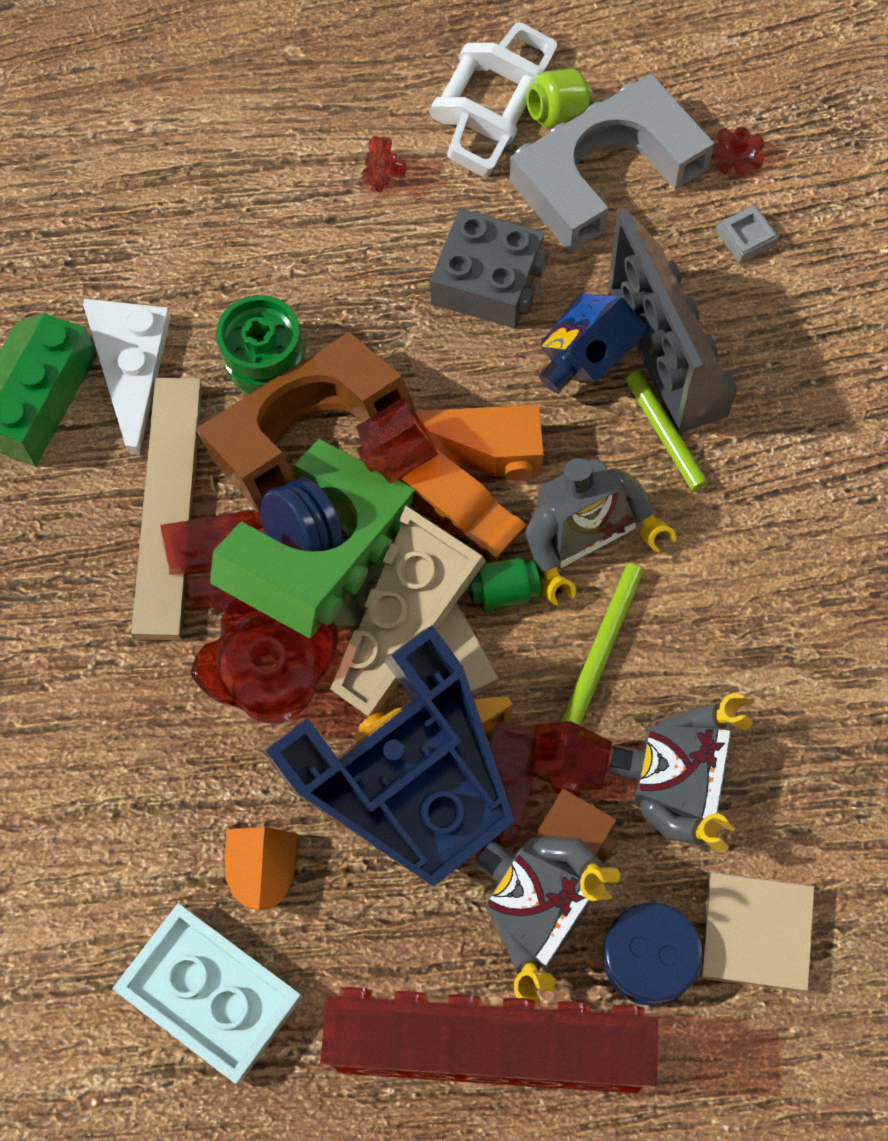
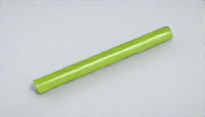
M627 563L559 724L556 735L565 741L574 742L643 575L644 570L638 565Z

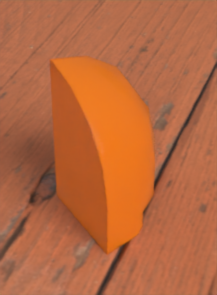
M268 827L226 829L224 856L226 881L232 895L244 907L255 910L271 909L285 898L293 882L298 833Z

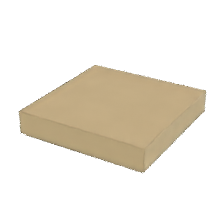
M711 872L708 880L700 979L806 993L809 982L814 886Z

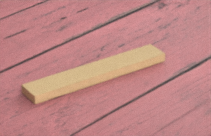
M155 378L131 635L134 640H182L199 438L195 428L200 426L203 390L200 378Z

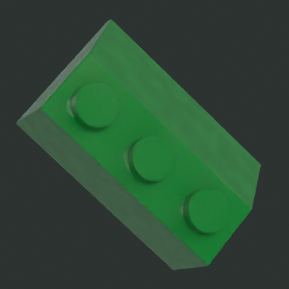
M46 313L15 323L0 350V454L35 467L37 466L97 356L85 327Z

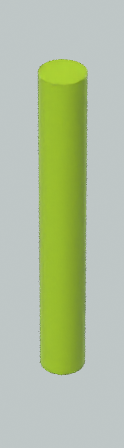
M632 372L626 377L625 381L692 492L703 489L708 484V481L642 372Z

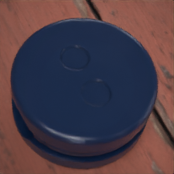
M299 478L285 486L271 489L263 496L261 519L267 536L288 547L311 552L326 551L343 544L342 529L337 512L327 494L314 481L308 478Z
M660 903L638 904L622 912L610 926L602 949L603 968L613 988L627 1000L644 1006L668 1004L683 995L695 981L702 963L701 941L691 921L677 909Z

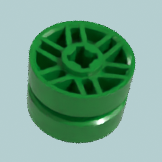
M253 295L242 298L231 304L218 321L216 339L226 373L232 383L244 392L251 394L305 360V351L297 316L288 304L278 298L267 295Z

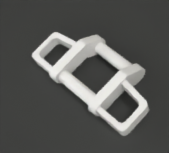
M518 22L514 24L499 45L496 43H467L464 45L458 57L460 63L442 96L435 98L429 109L430 116L442 124L457 125L447 152L450 160L482 177H489L505 146L511 144L517 134L516 125L527 105L526 95L529 87L532 86L537 75L545 72L557 48V42L554 39L524 23ZM515 40H521L542 51L544 56L538 66L513 53L508 48ZM490 69L518 84L502 116L468 98L460 97L474 71H489ZM465 126L498 143L489 159H483L461 147L460 138Z

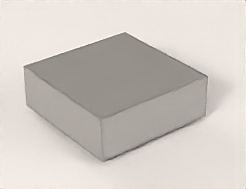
M756 205L719 222L716 229L717 234L739 264L776 246L779 239L777 233Z

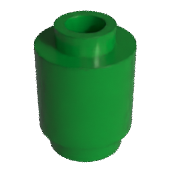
M521 557L484 563L468 586L472 604L480 603L483 612L527 605L530 599L539 598L541 593L540 579L535 561H523Z

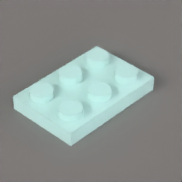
M179 903L173 908L112 988L238 1086L303 998L301 994Z

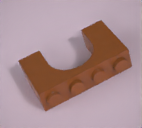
M348 332L195 429L213 462L250 503L261 512V502L266 492L296 480L283 452L276 444L282 434L297 421L321 411L343 410L354 414L379 436L415 413L416 409L402 375Z

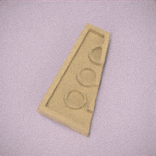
M405 506L400 518L401 527L394 544L390 543L383 562L385 566L375 589H371L365 603L367 609L359 629L353 632L330 690L368 717L380 711L400 683L383 659L423 629L432 625L437 631L486 562L482 555L407 506Z

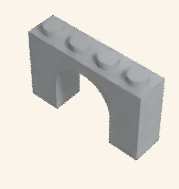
M651 73L637 82L627 83L617 94L605 101L593 103L583 114L568 123L562 122L556 125L549 134L534 143L522 145L514 155L510 156V183L570 254L606 232L608 207L582 178L576 168L577 163L587 153L606 146H622L635 150L642 154L656 168L674 190L709 170L714 142Z

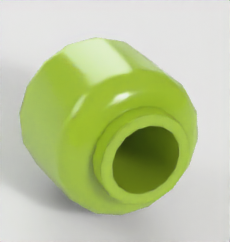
M573 68L547 71L537 75L526 95L527 108L531 117L547 129H552L562 122L568 123L583 114L593 101V92L590 84L585 81L579 71Z

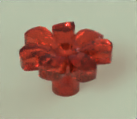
M738 127L733 133L729 129L723 128L717 133L718 143H714L711 159L718 161L717 169L720 172L728 174L734 167L735 173L743 176L749 174L750 167L755 170L761 168L765 156L760 153L764 148V140L760 135L750 138V131L745 127Z
M373 136L368 143L369 151L366 152L365 165L368 167L362 171L363 184H369L372 192H383L384 186H387L391 181V175L402 177L406 172V160L397 158V154L391 152L392 139L388 137Z

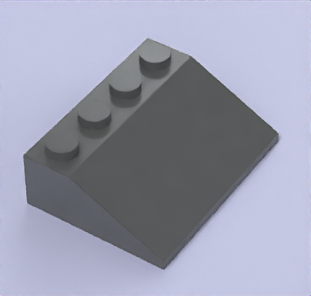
M627 209L617 211L608 289L612 296H622L650 329L635 345L674 427L680 434L728 417L733 399L737 393L735 382L728 371L723 372L717 360L718 352L714 339L709 333L704 334L698 322L699 312L695 301L690 296L686 297L680 286L681 277L676 263L673 260H667L658 242Z

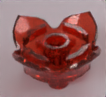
M232 596L226 603L221 616V635L219 639L206 643L197 652L190 674L195 683L215 701L242 709L251 719L260 723H286L295 719L308 708L318 682L329 671L335 660L338 645V629L333 623L330 625L323 623L310 639ZM271 654L275 661H279L275 663L276 666L270 669L256 667L263 664L261 658L265 655Z

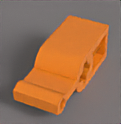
M433 446L402 478L403 483L416 489L413 498V504L454 536L467 539L492 561H498L526 530V524L519 517L511 514L499 505L480 482Z

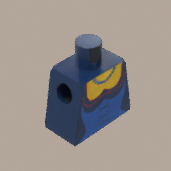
M580 293L541 342V350L548 356L551 362L542 370L538 377L548 389L557 394L572 379L596 382L638 343L650 329L622 296Z

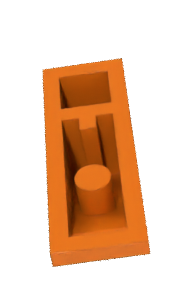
M539 404L416 411L400 422L402 441L427 451L433 446L450 460L488 475L507 477L515 481L526 480L533 475H542L543 445Z

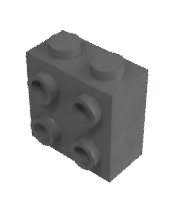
M459 208L430 279L431 304L515 329L520 314H528L531 309L535 295V288L531 287L534 277L541 278L547 265L549 252L543 250L544 232Z

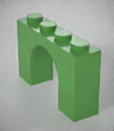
M318 439L294 464L293 475L295 479L308 478L324 490L337 512L341 528L349 539L342 545L330 550L317 552L302 551L288 547L241 521L213 551L210 584L310 639L323 623L330 625L335 620L341 609L343 599L348 593L354 595L359 591L367 577L370 566L373 563L379 565L383 562L390 543H392L401 527L400 518L405 506L410 509L412 507L416 490L321 439Z

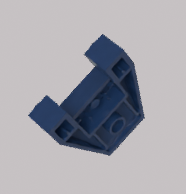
M431 625L383 659L412 698V701L347 751L337 757L310 720L305 719L262 752L294 794L434 887L511 826L515 820L464 668Z

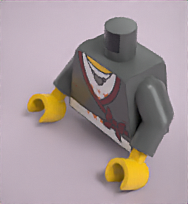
M583 458L572 459L565 464L563 475L544 484L538 492V507L526 529V539L537 570L544 573V577L540 581V594L556 606H558L555 592L559 586L563 594L568 598L574 599L576 596L574 583L558 573L557 566L559 569H562L637 529L636 522H642L641 538L655 552H660L654 543V539L661 531L672 542H676L675 531L663 520L655 518L653 515L656 509L639 481L618 468L608 470L599 459H591L589 461Z
M732 693L727 695L721 704L694 708L662 719L657 726H650L648 728L643 751L614 745L608 774L637 780L633 804L641 808L642 816L666 839L699 845L706 842L718 853H725L728 850L729 846L722 839L715 838L716 834L723 829L735 831V827L723 815L718 814L732 731L724 728L728 722L740 730H746L751 727L753 720L748 716L741 715L735 717L740 707L752 705V701L739 693Z
M533 836L521 847L516 856L492 840L485 847L475 864L476 867L499 882L485 906L487 911L493 916L492 920L517 973L514 982L516 997L524 1003L540 1004L541 1000L536 992V987L540 991L551 992L556 984L555 978L550 973L539 971L541 964L547 967L557 955L592 901L612 899V895L605 889L604 882H619L621 873L614 867H603L601 860L580 838L544 836L540 838Z

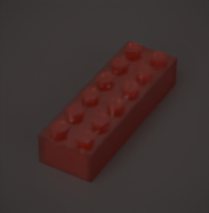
M358 987L340 988V996L326 995L320 1064L330 1074L648 1095L657 1087L658 1017L645 1016V1008L641 1006L614 1005L612 1006V1012L604 1014L590 1013V1004L573 1001L558 1002L557 1009L543 1010L535 1009V1000L525 998H504L503 1006L497 1007L482 1006L481 997L465 994L449 995L448 1003L429 1002L426 993L417 991H395L394 1000L376 999V997L372 996L373 990Z

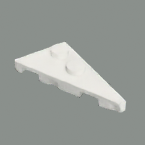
M84 299V310L125 446L130 450L131 454L140 455L154 395L155 378L158 377L171 319L169 309L166 307Z

